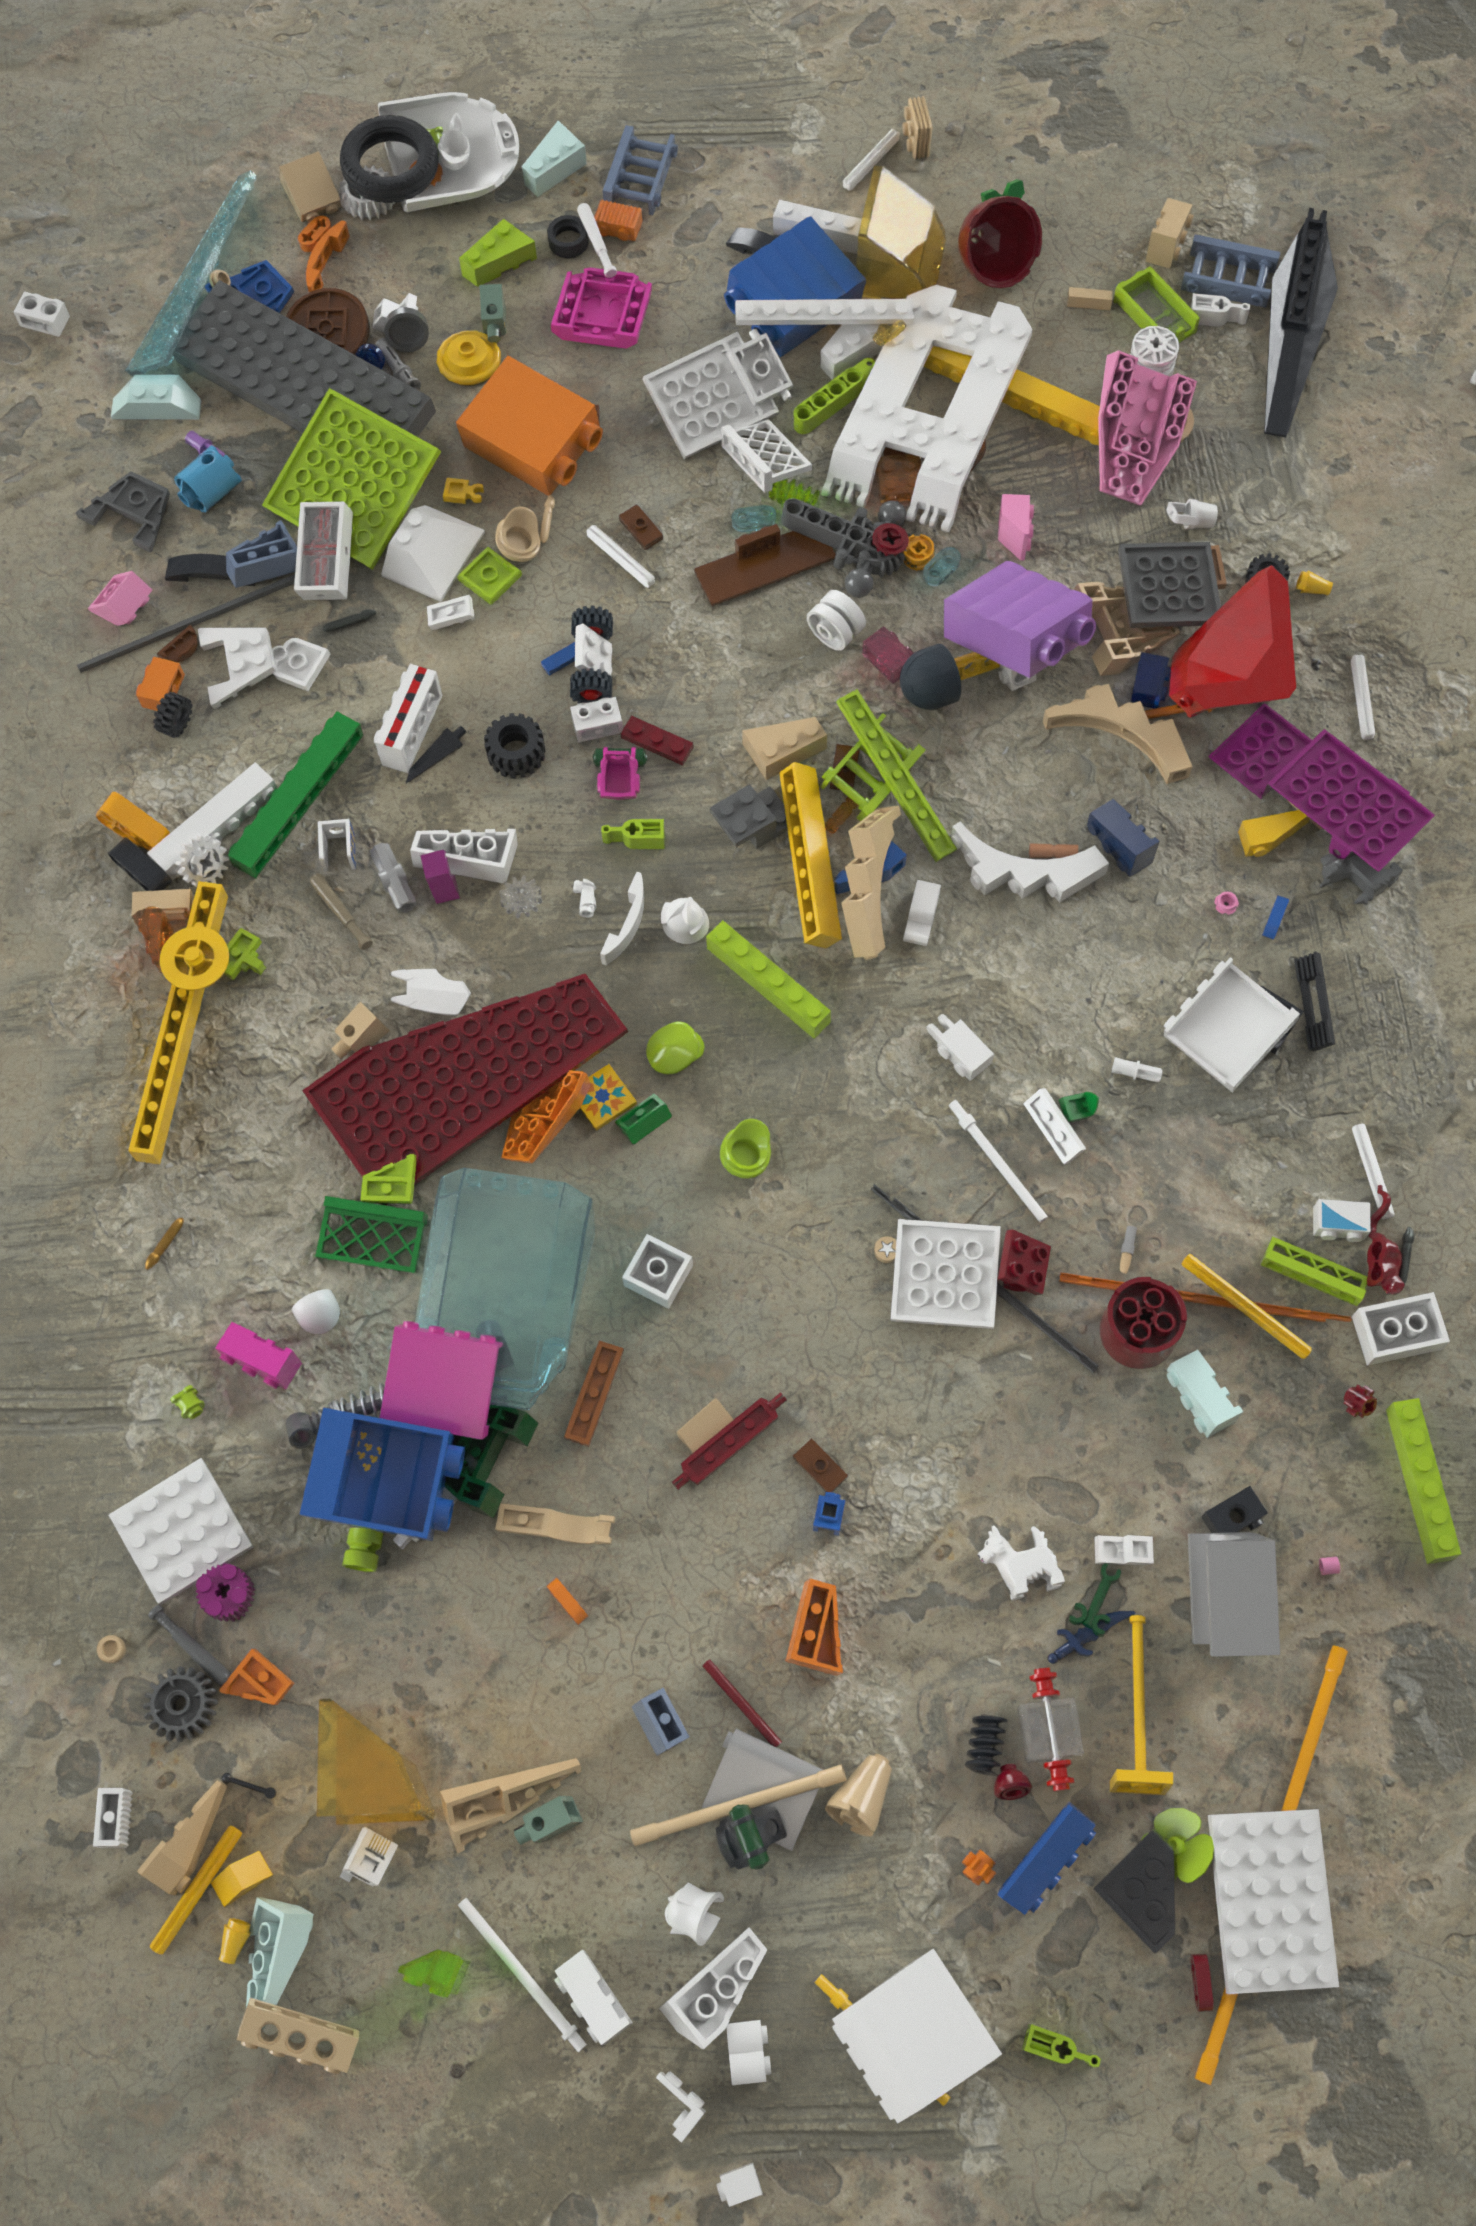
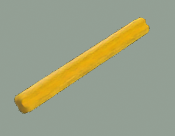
M228 1826L150 1944V1948L155 1953L164 1954L242 1836V1832L236 1827Z

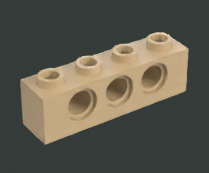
M250 1998L238 2031L237 2040L241 2041V2044L247 2048L257 2049L259 2046L269 2049V2053L274 2056L285 2057V2055L295 2057L296 2061L308 2066L313 2065V2063L324 2066L326 2071L339 2074L340 2071L348 2072L359 2040V2030ZM267 2024H273L277 2027L278 2031L273 2035H267L263 2032L262 2028ZM299 2032L305 2036V2040L301 2043H293L289 2037L293 2033ZM321 2041H329L333 2047L329 2051L323 2052L318 2049L317 2045Z

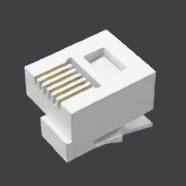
M367 1827L362 1828L356 1842L348 1853L349 1858L342 1869L343 1872L340 1877L350 1882L354 1876L370 1886H378L398 1845Z

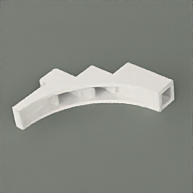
M961 822L952 826L951 840L957 849L960 848L966 862L972 867L970 878L972 885L975 889H980L984 895L1008 881L1011 891L1017 893L1021 899L1045 885L1051 897L1055 896L1060 903L1104 876L1108 869L1109 862L1095 845L1085 851L1063 858L1048 860L1027 859L1012 856L988 846L975 837Z

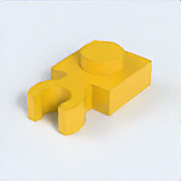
M447 478L443 492V501L466 504V500L471 499L474 503H482V496L476 493H484V486L478 483L470 486L469 480Z

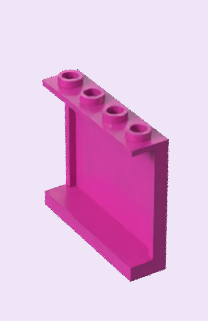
M404 1321L403 1324L395 1326L380 1418L450 1431L454 1435L481 1440L487 1437L489 1425L486 1424L498 1351L503 1343L497 1342L496 1337L489 1335H480V1338L470 1337V1332L455 1330L454 1334L444 1332L445 1328L440 1326H429V1329L420 1328L419 1323Z

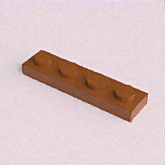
M599 1340L564 1439L587 1447L590 1446L624 1348Z

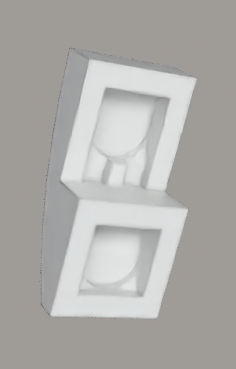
M1098 1535L1094 1537L1095 1564L1146 1565L1154 1563L1153 1537L1134 1535L1124 1537Z

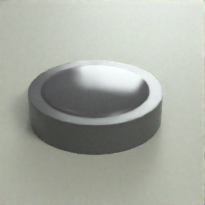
M409 307L395 309L385 320V338L398 351H417L428 340V322L425 316L416 309Z

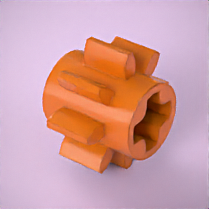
M981 1850L976 1855L970 1851L962 1861L966 1866L962 1873L977 1886L982 1881L989 1884L996 1875V1872L992 1870L996 1863Z

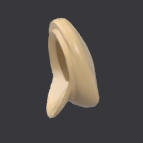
M520 506L513 508L508 512L506 518L502 519L497 525L495 533L496 545L506 558L517 562H527L536 557L539 552L540 536L537 517L529 508Z

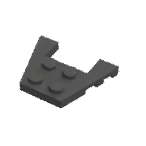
M130 471L111 485L107 493L101 497L96 496L91 500L92 504L85 509L80 508L76 512L79 519L93 526L98 523L107 509L141 524V528L132 539L133 544L151 553L156 542L170 492L167 488Z

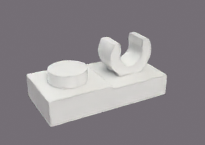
M470 595L427 606L428 626L431 630L447 627L455 623H464V621L469 619L475 620Z

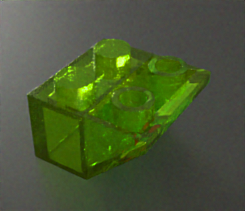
M436 1949L399 1966L397 1972L404 1975L403 1981L417 1987H422L423 1983L430 1986L429 1992L443 1998H448L449 1994H458L471 1961L448 1951Z

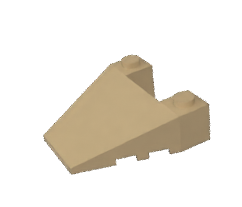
M1087 582L1078 583L1074 590L1086 594L1093 600L1092 618L1094 617L1104 639L1092 656L1100 676L1122 673L1180 634L1178 627L1130 628L1124 587L1116 586L1114 589L1105 587L1104 583Z

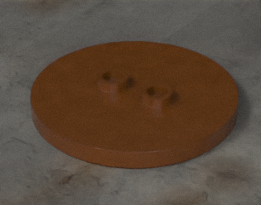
M322 288L309 292L298 299L286 315L292 321L355 356H358L363 350L369 337L370 322L363 304L353 294L342 289Z

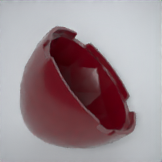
M1000 196L985 200L976 205L962 223L958 238V250L961 260L969 273L984 285L1001 289L1012 287L1029 275L1031 266L1035 259L1039 257L1042 246V227L1035 209L1019 197Z

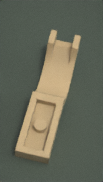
M500 1503L495 1530L505 1533L549 1537L579 1544H611L612 1538L609 1537L611 1523H615V1517L609 1515L595 1517L576 1516L552 1509Z

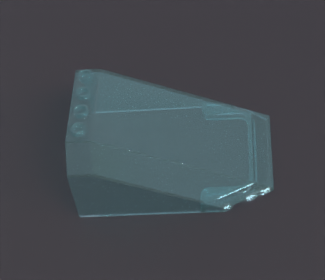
M461 1168L440 1178L435 1197L415 1322L419 1323L420 1328L429 1329V1326L444 1327V1332L454 1334L455 1330L470 1332V1337L480 1338V1335L496 1337V1341L502 1342L503 1345L498 1351L490 1404L530 1410L537 1402L539 1395L547 1390L549 1383L566 1366L595 1234L593 1199L565 1182Z

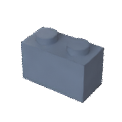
M664 1688L646 1696L632 1706L656 1756L689 1738Z

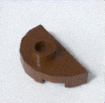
M191 624L157 653L158 658L181 662L192 656L197 649L198 638Z

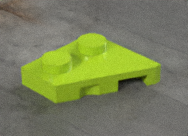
M409 1154L402 1161L395 1164L390 1163L383 1166L379 1171H372L364 1175L361 1201L367 1203L413 1204L416 1155Z

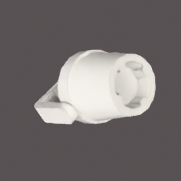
M1188 499L1186 503L1168 502L1166 509L1171 520L1174 523L1183 524L1185 529L1213 528L1217 521V506L1200 502L1196 499Z

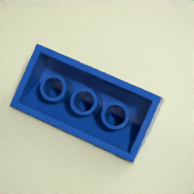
M1069 1801L1000 1887L997 1895L1024 1915L1029 1910L1034 1913L1044 1900L1040 1895L1046 1888L1052 1890L1061 1879L1058 1875L1059 1871L1064 1865L1070 1868L1079 1855L1075 1851L1082 1843L1087 1846L1096 1835V1832L1093 1830L1096 1824Z

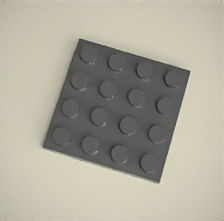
M1210 542L1119 545L1118 553L1130 628L1202 626L1221 608Z

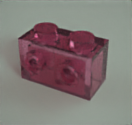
M883 626L863 641L862 655L892 684L896 683L900 679L903 665L914 653L911 648L905 647L899 641L894 632L888 631Z

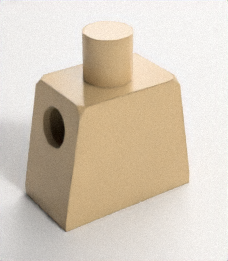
M359 1002L335 1029V1033L341 1040L331 1049L340 1059H343L351 1050L357 1052L362 1047L373 1046L390 1030L362 1002Z

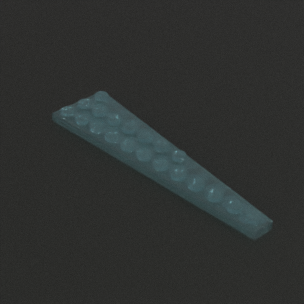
M252 171L239 175L125 370L131 376L145 374L150 370L155 371L163 366L167 367L174 360L172 354L205 285L209 282L210 273L220 263L218 258L249 193L254 188L253 184L257 176Z

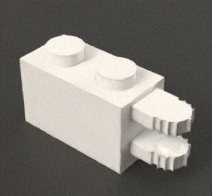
M941 1014L938 1017V1021L945 1028L946 1031L944 1033L932 1023L926 1026L928 1033L938 1042L937 1050L944 1059H949L954 1064V1068L960 1076H966L971 1081L992 1064L994 1053L961 1019L954 1024L944 1014Z

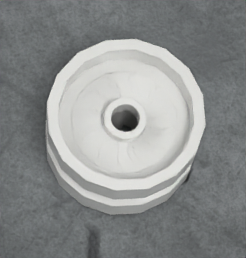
M830 590L820 600V604H816L807 614V622L814 635L834 650H843L852 641V637L859 634L866 626L864 614L859 606L850 597L837 590Z

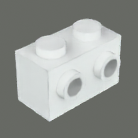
M616 697L602 698L595 702L579 703L576 706L570 707L578 743L619 734L623 730Z

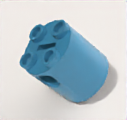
M212 445L174 477L175 483L180 490L177 493L180 500L187 507L201 512H207L235 488L242 479L233 470V461L227 455L222 457Z

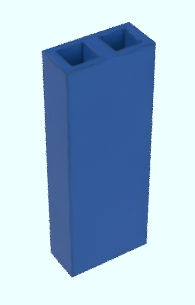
M575 642L541 661L542 667L549 676L575 661Z

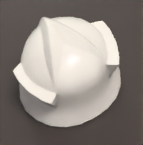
M692 897L665 902L661 912V923L663 924L665 934L670 939L682 944H692L698 942L707 934L709 929L708 916Z
M687 1883L673 1896L668 1897L669 1904L665 1909V1918L672 1927L670 1934L687 1935L697 1945L702 1946L708 1941L720 1920L718 1916L707 1912L713 1902H723L724 1897L721 1892H705Z

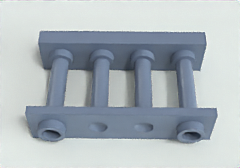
M625 125L603 188V200L614 203L615 199L621 197L648 203L649 215H653L656 207L660 206L661 191L672 159L677 156L678 145L675 144V135L670 134L667 145L637 139L634 136V127ZM638 148L664 154L662 160L658 161L632 156L631 152ZM631 164L657 169L658 172L656 177L626 172V167ZM629 181L652 186L650 194L622 189L620 184L621 182Z
M1195 234L1190 256L1196 258L1192 273H1184L1181 290L1191 293L1223 296L1232 301L1266 308L1271 289H1266L1265 284L1268 272L1275 273L1280 252ZM1204 259L1217 262L1213 277L1200 275ZM1225 264L1238 266L1234 282L1222 279ZM1247 268L1260 271L1256 286L1243 284Z

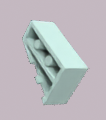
M557 121L522 165L524 185L539 197L587 164L585 145L563 124Z
M1199 1350L1178 1359L1168 1367L1167 1378L1173 1387L1177 1386L1182 1395L1180 1399L1183 1406L1187 1410H1191L1195 1417L1194 1423L1200 1433L1204 1432L1207 1438L1233 1425L1243 1413L1239 1405L1234 1408L1226 1396L1230 1395L1226 1387L1220 1388L1214 1378L1216 1373Z

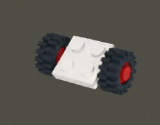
M583 606V610L578 608L572 613L571 634L575 638V667L579 670L575 671V674H572L570 677V697L574 702L577 701L578 704L595 702L602 698H612V644L607 641L613 635L612 613H609L607 609L602 610L600 606L597 609L595 606H591V608Z

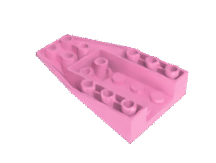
M1118 350L1107 355L1098 417L1100 491L1140 506L1180 445L1197 381L1178 373L1167 376L1138 365L1137 357Z

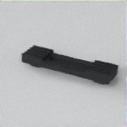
M1315 951L1313 954L1310 953L1309 956L1305 955L1304 958L1294 959L1305 1013L1308 1049L1313 1052L1335 1045L1321 954ZM1313 980L1316 982L1322 1019L1320 1023L1315 1021L1309 982Z

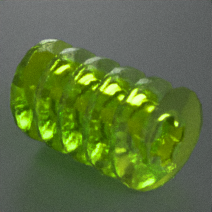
M789 478L772 483L769 499L772 501L777 500L779 504H784L786 500L795 498L815 506L820 495L818 489L814 494H811V486L804 491L803 482L796 487V479H792L790 483H788Z

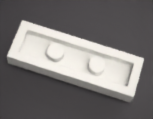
M1046 1088L1039 1089L1024 1103L1063 1164H1069L1086 1150Z

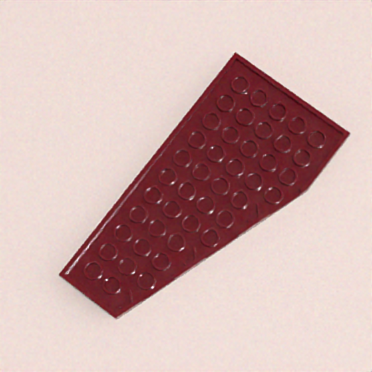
M584 973L557 982L554 986L521 997L515 996L482 1007V1010L446 1022L443 1020L374 1046L362 1047L302 1091L362 1178L372 1171L381 1170L385 1165L395 1164L406 1159V1156L409 1154H415L417 1157L415 1186L563 1080L569 1070L575 1071L629 1031ZM380 1203V1204L387 1206L389 1203Z

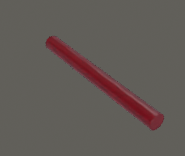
M711 1659L706 1661L702 1667L769 1744L777 1748L782 1743L781 1739Z

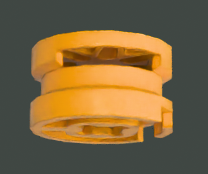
M920 534V536H909L907 551L903 553L907 560H904L905 565L916 571L929 568L934 560L933 541L923 534Z

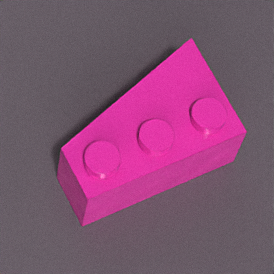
M231 1322L215 1347L221 1355L220 1359L231 1366L234 1363L242 1366L241 1370L251 1377L255 1378L257 1374L265 1378L263 1382L273 1389H277L279 1386L286 1390L302 1365V1362L293 1350L287 1347L283 1350L276 1346L274 1341L270 1339L265 1340L257 1336L258 1334Z

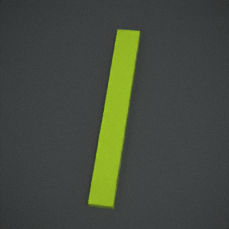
M858 689L839 698L836 701L837 705L934 861L938 862L957 850L956 846Z

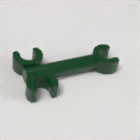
M1104 1563L1101 1567V1582L1088 1611L1083 1604L1075 1603L1074 1609L1080 1611L1082 1616L1076 1618L1070 1615L1068 1620L1073 1625L1079 1626L1082 1624L1087 1628H1092L1093 1633L1098 1637H1103L1105 1631L1098 1628L1097 1624L1104 1622L1109 1625L1111 1620L1107 1615H1098L1111 1584L1116 1583L1121 1575L1120 1569L1116 1571L1114 1576L1107 1575V1563Z

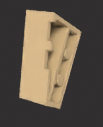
M1167 198L1161 211V216L1156 221L1157 227L1152 229L1145 262L1171 268L1173 260H1178L1181 251L1179 245L1184 244L1188 233L1185 229L1186 227H1191L1194 215L1191 214L1192 204Z
M816 717L742 730V743L765 780L779 774L780 771L792 763H800L827 749V734Z

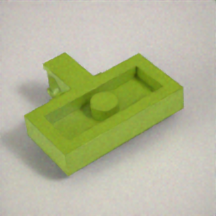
M243 928L237 931L227 945L229 963L224 975L234 980L241 970L247 972L250 969L259 975L266 969L263 964L264 962L257 958L259 955L255 952L262 943L259 937Z

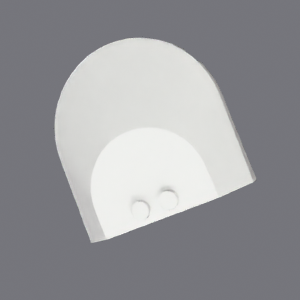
M448 92L378 103L379 116L398 115L407 117L418 122L426 129L441 126L443 128L442 134L449 130L453 115L458 113L461 119V132L469 141L470 155L466 165L461 169L451 170L446 168L439 159L438 162L443 170L441 182H436L435 187L429 185L419 195L402 201L403 211L411 212L483 196L504 183L517 164L519 138L516 128L506 113L501 114L496 110V105L480 97L478 101L468 98L466 93ZM397 141L384 142L393 176L407 172L410 166L418 160L419 154L410 145Z

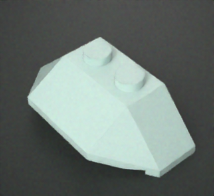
M134 375L113 398L111 418L199 420L201 399L179 375Z

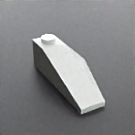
M747 1928L659 2009L678 2033L701 2049H705L726 2029L730 2017L742 1999V1995L753 1978L767 1949L753 1931Z

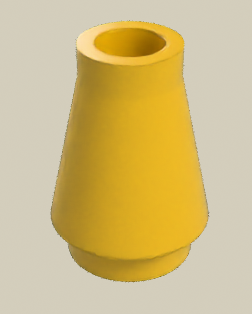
M1309 570L1307 572L1302 571L1298 577L1296 589L1301 590V593L1324 594L1328 596L1332 590L1333 582L1327 581Z
M229 1918L228 1924L224 1925L220 1961L235 1964L239 1953L251 1934L249 1931L250 1923L236 1918Z

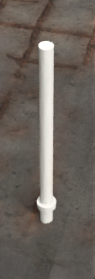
M467 1898L462 1900L458 1904L459 1908L563 2033L561 2037L564 2041L568 2039L577 2052H580L587 2044L576 2032L578 2028L575 2025L571 2026Z

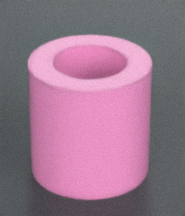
M1338 1557L1319 1559V1569L1322 1575L1340 1573Z

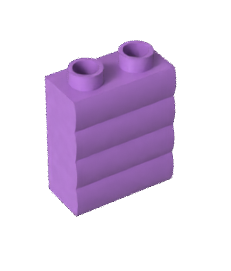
M1005 561L944 599V637L1031 678L1047 666L1056 665L1062 656L1079 645H1086L1092 639L1096 629L1095 620L1092 619L1093 600L1086 594L1070 590L1065 585L1057 581L1048 580L1037 572L1027 571L1017 563Z

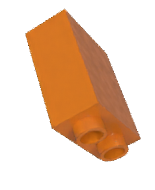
M508 355L456 421L465 448L547 496L551 495L559 484L566 486L570 483L577 470L576 461L585 450L588 452L595 450L603 435L595 404Z

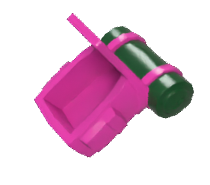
M604 747L595 749L593 762L596 767H601V773L597 776V792L600 793L601 798L613 800L636 798L637 794L640 793V775L637 774L638 767H644L647 761L644 748L619 749Z

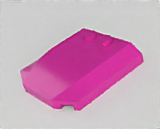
M585 268L584 273L572 275V271H569L566 274L551 322V332L562 340L627 349L638 342L652 293V283L648 282V284L639 281V276L628 272L617 271L614 277L607 278L604 275V269Z

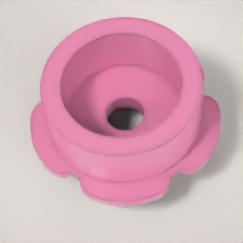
M1223 892L1214 901L1216 910L1221 914L1226 913L1227 915L1233 914L1239 905L1236 895L1232 892Z

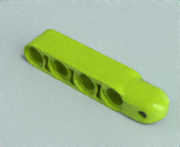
M864 358L854 367L846 369L796 406L793 415L794 430L799 434L810 433L857 398L876 361L873 358Z

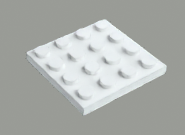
M898 1219L891 1321L994 1329L1001 1226Z
M202 1458L109 1514L159 1605L164 1604L196 1584L202 1574H207V1569L211 1570L212 1566L216 1568L217 1564L221 1566L228 1564L253 1548L251 1541Z

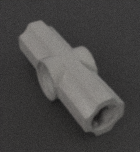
M388 843L375 845L370 850V854L379 871L378 875L385 891L389 892L398 913L411 911L417 903L408 886L409 882L401 864L397 863Z

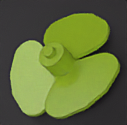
M1169 1808L1159 1813L1155 1817L1154 1828L1161 1836L1166 1838L1164 1840L1174 1849L1175 1880L1179 1877L1185 1883H1192L1207 1871L1213 1860L1214 1845L1212 1837L1208 1834H1199L1191 1838L1201 1828L1200 1817L1185 1808Z

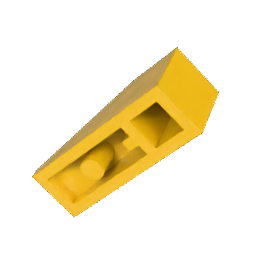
M1295 810L1242 821L1238 834L1245 856L1261 857L1266 855L1305 826L1310 818L1302 811Z

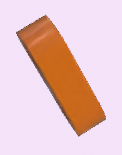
M315 217L300 232L298 241L301 250L312 252L320 238L331 228L328 217Z
M557 1577L546 1586L577 1625L588 1617L584 1609Z

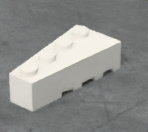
M485 829V832L461 830L459 833H449L448 830L416 831L410 850L413 867L423 868L420 855L445 850L451 874L506 884L518 845L516 829H507V832H496L495 829Z

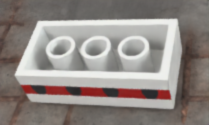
M413 664L409 665L407 672H403L400 680L401 685L398 691L393 693L392 705L389 711L387 710L384 713L383 725L380 730L376 731L374 736V744L376 745L382 766L409 773L442 698L437 672Z

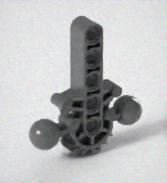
M795 498L784 502L781 515V523L784 527L838 549L833 563L837 569H842L845 564L857 563V569L851 570L845 577L844 582L848 594L853 597L862 598L873 589L871 574L879 575L881 579L885 574L890 576L893 571L897 572L905 559L902 553H898L896 557L893 554L885 556L884 552H877V547L872 545V536L878 526L885 523L901 526L905 522L906 510L898 501L890 500L884 502L878 510L879 522H875L874 525L867 518L868 512L863 507L858 508L853 519L848 521ZM887 535L886 541H889L890 544L893 545L894 541H891V539Z

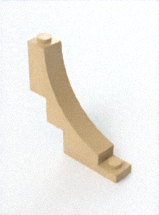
M899 806L877 808L849 830L855 859L845 866L851 895L841 904L854 958L864 957L865 960L873 959L885 948L881 922V880L887 850L894 836L892 824L901 815Z

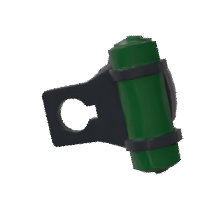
M738 1804L729 1811L730 1816L720 1821L719 1826L715 1828L720 1851L730 1868L742 1869L750 1866L751 1869H762L770 1861L767 1848L772 1843L786 1838V1831L778 1811L775 1810L762 1816H755L754 1813L752 1814L749 1805ZM768 1820L773 1821L776 1825L777 1832L775 1835H771L769 1832L765 1834L763 1827L766 1826Z

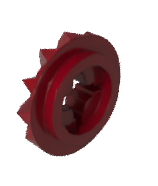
M885 523L878 526L872 536V545L877 547V552H884L885 556L893 554L896 557L898 553L903 554L909 543L907 532L899 525L893 523ZM887 535L891 539V541H894L893 545L890 544L889 541H886Z

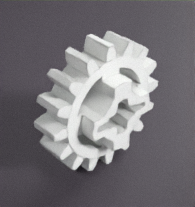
M197 834L196 840L188 837V845L181 843V847L184 850L176 852L181 858L175 861V864L181 866L177 872L180 875H184L183 880L188 883L191 882L192 885L197 887L198 881L216 883V877L223 878L220 872L221 870L228 869L223 863L228 861L229 858L223 855L227 850L222 846L219 847L221 845L220 841L217 839L213 840V837L206 835L204 839V836Z

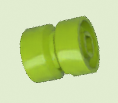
M349 1528L347 1544L350 1548L344 1553L342 1566L357 1571L376 1572L379 1561L376 1551L381 1549L384 1534L371 1529Z

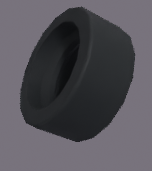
M563 215L555 218L549 224L547 229L549 248L555 255L562 258H575L587 249L589 244L588 234L579 217ZM564 231H574L581 235L577 240L568 243L560 242L556 239V236Z

